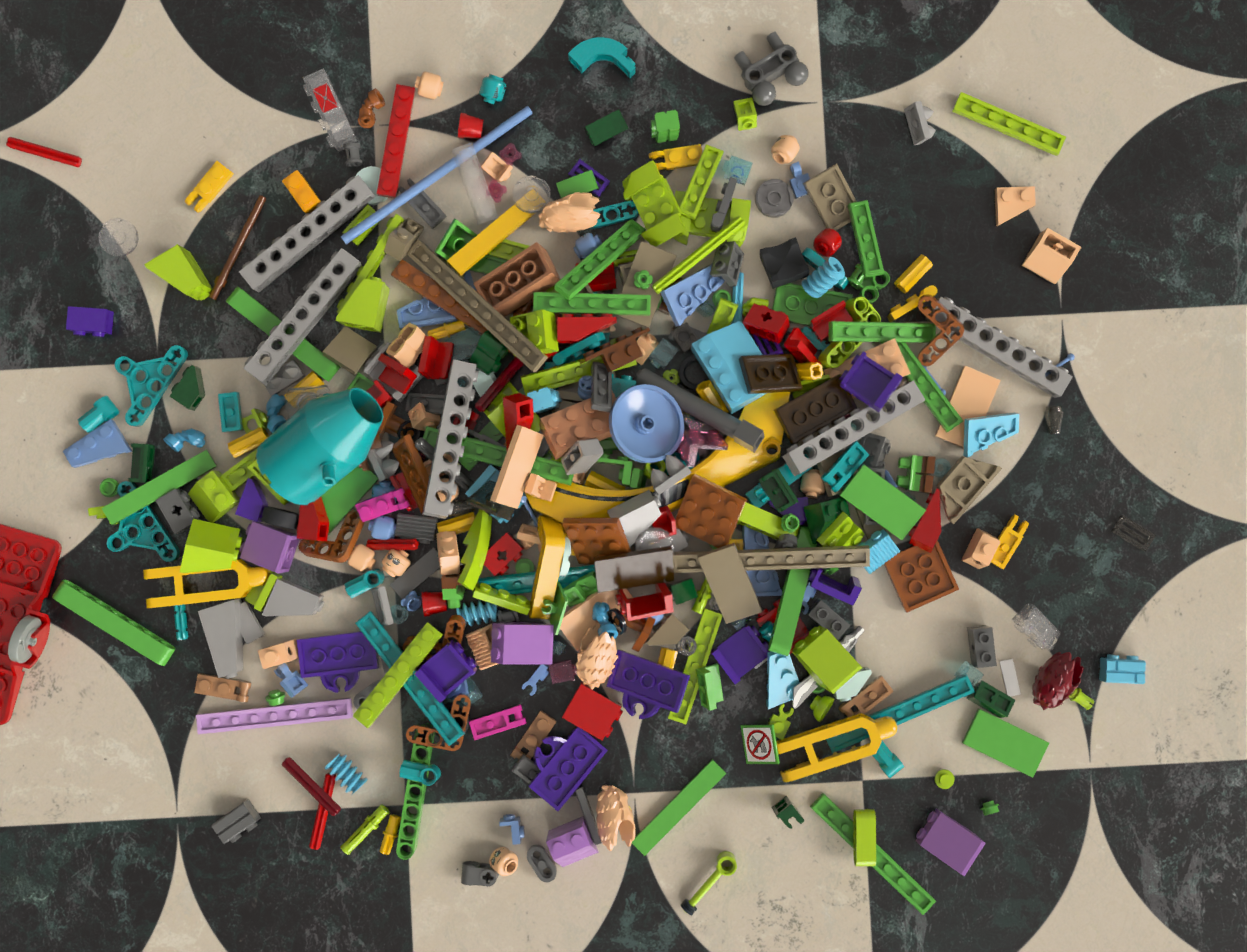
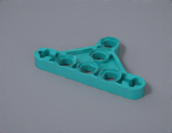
M174 345L167 351L164 357L136 362L125 356H121L115 361V369L127 378L132 403L125 415L128 425L139 427L145 423L187 360L188 352L185 348ZM175 351H180V358L176 357V355L174 354ZM127 360L129 368L123 371L120 364L122 361ZM168 360H174L173 362H176L177 364L175 365L171 362H168ZM164 366H171L172 372L170 375L163 374ZM142 370L145 372V378L142 381H138L136 374ZM155 381H159L161 383V389L159 391H154L152 389V384ZM144 397H149L151 400L148 407H143L141 404ZM137 407L145 412H139L140 410H137ZM133 414H134V415H137V418L139 419L138 422H137V421H134V422H133V420H134V419L132 418V415H133Z
M124 481L118 485L117 492L122 497L128 494L124 493L126 490L125 486H131L129 492L137 489L138 486L134 482ZM150 504L121 520L118 531L107 539V547L113 552L122 551L132 545L156 550L159 556L166 562L175 561L180 556L178 546ZM147 516L153 518V525L147 527L144 523ZM131 527L137 529V535L134 538L128 534ZM157 532H162L164 535V540L161 543L155 540ZM116 537L121 540L119 548H115L112 544ZM166 547H167L169 550H173V551H174V552L172 553V556H173V557H171V556H168V557H167L166 554L168 553V550L166 549Z

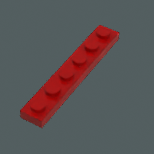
M396 84L377 196L393 199L397 197L416 92L415 87Z

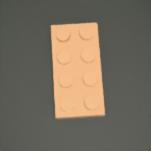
M895 338L865 351L867 357L894 375L898 373L904 377L911 374ZM854 357L845 360L837 368L823 370L825 375L829 374L830 378L838 374L842 375L845 370L849 371L853 366L851 362Z

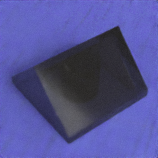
M491 480L466 499L467 504L509 521L515 511L513 507L490 500L496 482Z

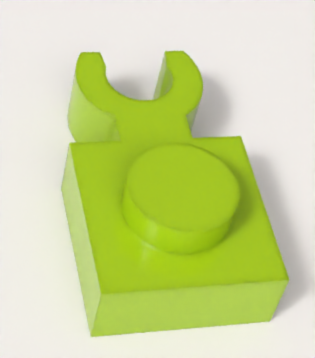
M784 703L778 707L779 714L773 713L767 724L774 725L775 737L781 740L784 739L791 724L787 717L792 716L794 712L792 707H790L787 713L783 712Z

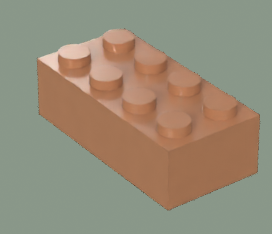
M536 242L473 284L477 292L500 314L506 317L531 301L534 297V292H545L561 279L546 249Z
M612 391V405H613L614 401L616 400V397H615V395H614V393H613V391ZM591 398L540 418L539 427L555 460L565 456L566 452L570 450L577 440L597 438L600 442L611 437L609 429L610 413L591 409Z

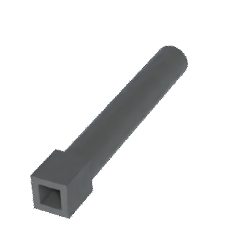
M646 368L639 370L635 376L636 385H654L665 390L675 399L682 411L733 438L734 442L755 453L765 437L762 429L744 419L741 421Z

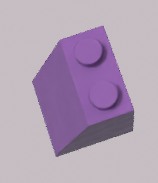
M252 521V524H249L246 530V541L240 547V558L276 573L289 572L300 540L297 539V534L262 522Z
M535 622L493 623L491 662L498 664H552L554 625Z
M937 808L929 814L927 824L916 835V842L963 876L966 875L985 845V842L975 833Z
M584 816L548 831L547 846L553 860L562 867L599 852L597 846L593 843Z

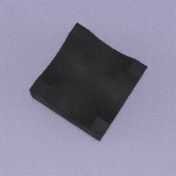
M796 237L780 245L760 249V259L772 289L806 278L809 275L808 265L803 258Z

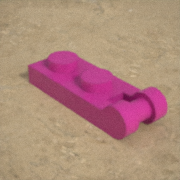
M401 487L355 504L362 522L410 506L408 500H405L403 495L405 493L403 488Z
M521 704L470 720L469 724L474 740L526 724V719L521 713ZM514 714L515 720L510 722L508 715Z

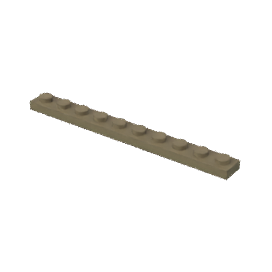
M418 239L407 252V255L531 371L536 373L548 357L425 243Z
M869 545L738 550L746 571L870 567ZM708 551L673 552L674 573L703 572L697 557Z

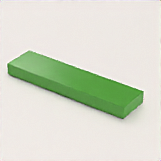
M868 200L849 203L848 209L864 278L883 275L884 269Z

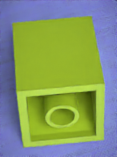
M178 244L144 264L147 269L196 300L206 299L213 289L191 252Z
M364 278L336 316V321L346 327L381 333L390 288L380 278Z
M510 382L484 411L505 438L503 397L519 393ZM533 412L534 418L530 430L539 432L541 430L539 427L540 418Z
M193 519L185 544L180 573L230 569L232 561H237L239 550L235 548L240 549L242 537H239L240 529Z
M820 625L814 627L809 632V635L805 639L798 641L795 644V648L791 650L816 683L832 694L862 669L860 664L830 631Z

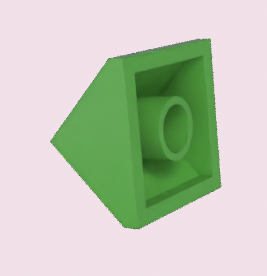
M453 219L437 246L435 253L447 262L449 258L475 238L477 234L457 219Z

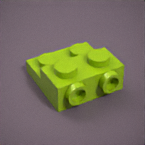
M842 512L817 541L822 547L855 546L862 541L865 534L846 513Z

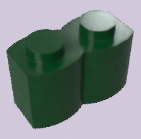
M487 330L481 336L469 363L477 364L476 368L486 375H490L492 372L496 373L501 366L500 359L504 358L509 349Z

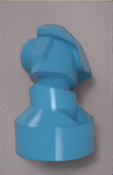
M272 395L266 404L267 416L269 417L267 428L271 433L287 421L282 415H278L282 406L287 404V400L283 395Z
M192 428L182 430V433H169L163 439L176 452H179L184 447V441L199 448L203 447L206 443L204 440L205 434Z
M605 602L595 603L592 618L601 624L598 629V635L600 636L606 631L610 638L613 636L615 639L618 636L616 626L608 620L607 612L609 611V605Z

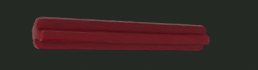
M514 357L475 404L478 411L484 412L523 366L524 363L518 357Z
M286 758L282 762V766L332 816L340 812L341 807L292 758Z

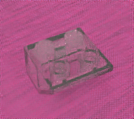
M1028 603L1012 618L1016 623L1014 627L1020 633H1025L1029 637L1027 640L1035 648L1038 646L1040 649L1050 651L1054 648L1061 632L1034 604Z

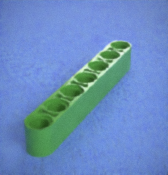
M238 286L226 300L229 305L269 336L272 328L282 322L281 319ZM291 327L287 328L286 334L288 335L294 332V330ZM306 339L292 353L328 382L341 368L323 356V352Z
M800 525L797 534V548L816 547L817 544H812L809 528ZM788 569L768 651L785 656L789 655L810 569Z
M62 580L52 596L60 604L161 666L167 664L176 649L164 639L68 580Z
M429 723L422 724V726L432 727ZM418 729L415 732L414 739H416L417 736H422L420 733H418ZM435 732L429 735V740L432 743L434 742ZM413 743L411 761L430 765L433 747ZM419 748L425 749V757L418 755L417 750ZM410 779L407 780L396 848L398 857L403 860L411 858L416 851L426 785ZM418 787L420 794H413L411 788ZM414 806L417 809V813H410L408 807ZM405 826H412L414 832L408 833L405 829ZM402 845H408L411 848V852H405L402 849Z

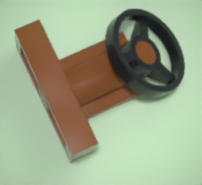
M388 401L382 411L383 421L379 428L381 439L385 432L397 437L398 440L408 434L414 438L415 431L418 429L412 427L410 420L405 421L395 416L394 413L398 406ZM420 430V436H419V438H420V437L423 438V431H422V430Z
M613 608L608 611L609 622L611 624L615 623L622 630L621 632L617 629L618 635L624 634L627 627L639 632L632 647V650L639 652L650 635L656 619L648 617L647 620L627 621L625 615H622L618 609ZM612 611L616 613L614 619H612Z

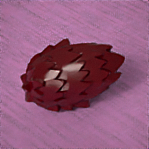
M1057 652L1039 668L1038 675L1035 676V682L1032 685L1033 703L1041 706L1043 710L1056 708L1064 704L1063 701L1069 698L1068 696L1076 690L1081 682L1080 677L1084 669L1081 666V658L1078 656L1071 660L1070 652L1063 654Z

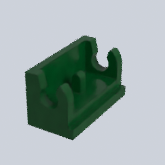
M619 109L584 128L594 146L629 129Z
M131 443L133 453L131 478H128V482L147 483L153 480L155 445Z
M778 468L758 480L778 513L799 502Z
M983 680L973 685L975 693L968 695L966 699L999 718L1008 717L1016 701L1015 699Z
M787 795L772 806L776 817L780 818L790 829L793 827L788 820L792 817L800 824L805 821Z

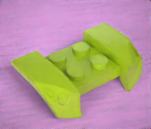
M654 160L633 171L622 181L624 199L627 201L633 200L646 228V231L641 236L650 245L657 247L686 230L680 218L682 212L666 178L660 175Z
M675 190V199L680 206L685 192ZM704 198L695 220L681 215L680 218L686 230L673 237V239L687 246L689 234L704 237H713L717 234L711 230L710 225L713 214L717 213L715 209L720 199ZM732 198L722 229L738 216L744 220V226L726 240V242L735 241L740 248L745 241L751 200Z

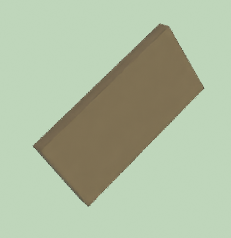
M641 241L621 294L651 295L650 316H617L644 327H650L662 296L661 293L657 294L652 286L672 270L677 255ZM641 270L649 272V275L653 278L649 288L642 289L635 286L634 275L636 272H641Z
M735 543L698 555V561L726 624L762 612V607Z

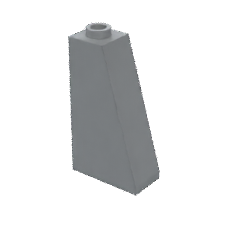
M241 598L198 611L218 678L225 676L226 679L238 676L237 672L243 670Z

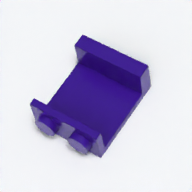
M748 624L711 651L734 684L741 681L740 678L765 660L768 652H770L768 651V644L765 641L761 643L758 639L760 634L754 626L750 628Z

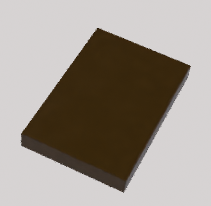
M793 354L752 355L739 358L748 394L794 392L802 389Z

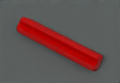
M368 539L366 547L372 550H417L419 541L416 539Z

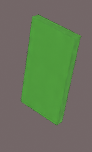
M788 283L776 288L772 310L782 311L788 315L789 323L810 326L813 318L843 300L846 303L853 295L828 290L820 298H814L803 289L802 285Z
M865 464L859 468L840 493L841 497L900 540L905 538L926 511L925 508Z
M358 465L321 496L330 522L328 535L331 534L346 517L347 513L355 507V504L379 480L377 475L371 470L363 471Z
M979 708L962 741L963 744L1032 778L1049 745V742Z

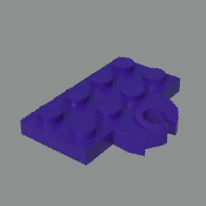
M361 631L297 640L301 678L320 676L324 687L338 693L340 691L337 685L339 677L346 680L344 688L346 692L357 684L360 671L379 668L377 651Z
M618 650L616 654L618 658L614 662L615 667L611 670L612 674L609 676L606 687L623 693V708L626 709L629 715L635 716V707L638 703L642 704L644 708L643 713L639 715V719L652 717L658 712L660 707L679 713L690 675L629 652Z
M577 726L566 740L559 736L543 738L541 741L551 746L549 754H542L541 748L537 746L534 750L535 764L540 771L528 787L556 811L562 808L608 751L591 735Z

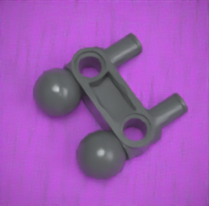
M776 31L767 36V41L774 50L771 54L754 64L750 62L744 51L739 52L734 57L742 69L741 76L745 87L751 90L754 101L762 106L770 105L775 100L776 89L770 82L785 74L786 81L790 85L800 86L807 81L809 76L808 68L803 62H799L796 50L792 46L784 44ZM788 56L790 60L786 61L782 57ZM757 76L759 79L751 80L750 77Z

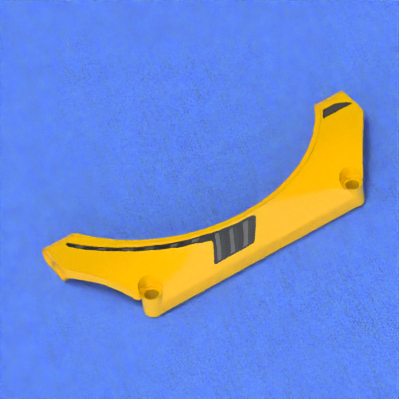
M790 392L767 393L744 407L739 420L742 421L744 419L764 431L765 437L755 453L737 444L733 438L727 436L723 443L708 458L690 470L692 473L660 495L655 493L653 486L633 490H603L578 485L573 482L571 486L555 482L557 486L552 501L539 499L525 492L526 497L533 510L560 523L563 522L564 518H610L607 510L647 490H650L652 496L657 495L661 506L658 508L668 506L670 511L673 512L680 508L694 474L724 487L779 460L784 429L774 409L789 402ZM770 448H774L777 450V452L775 454H769L767 450H769Z

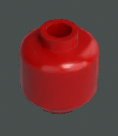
M831 228L822 230L813 241L815 251L824 257L832 256L842 244L839 233Z

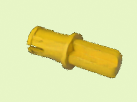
M458 320L449 324L444 323L443 326L427 331V334L438 340L447 336L450 338V335L465 331L466 328L464 323Z
M390 814L387 827L383 831L384 838L380 847V853L390 854L394 839L398 837L397 831L401 822L400 816Z

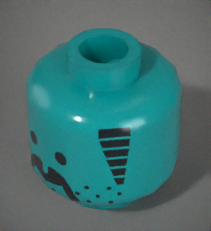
M491 74L484 77L479 90L480 95L484 97L483 101L494 104L495 101H502L506 84L503 82V78Z

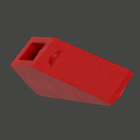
M562 314V317H557L558 343H578L617 323V318L613 317V314H601V317H593V314H581V317H574L573 314Z
M521 393L503 397L507 451L516 426L520 425L530 429L534 418L533 399Z
M936 489L934 494H929L925 502L928 504L926 511L920 517L918 526H913L908 535L911 536L909 543L929 553L933 550L941 534L939 489Z
M322 497L308 505H300L297 539L327 542L330 522Z

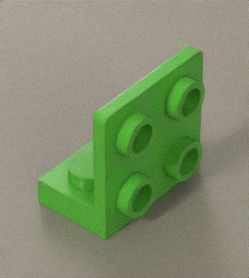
M603 454L595 462L624 466V469L620 468L618 480L622 481L623 486H630L633 462L629 461L628 457L618 456L616 460L610 459V455Z

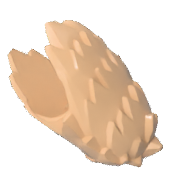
M575 192L556 201L549 202L543 208L542 213L538 215L540 218L539 226L546 228L549 232L558 233L577 232L591 228L596 225L597 219L600 216L598 212L593 211L596 208L595 204L599 202V198L592 196L591 193Z
M599 623L594 628L590 627L587 630L585 637L581 640L579 653H577V675L583 681V685H589L591 690L594 687L598 688L612 674L611 670L615 667L614 662L618 658L614 637L610 638L606 631L600 636L598 635V629L601 625Z
M603 785L601 787L602 791L597 796L596 822L601 842L609 851H612L613 845L616 846L617 831L619 830L622 841L625 840L627 847H630L635 839V824L632 809L628 805V796L613 785Z

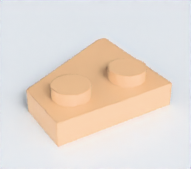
M1035 186L1000 187L995 189L996 226L1036 205Z

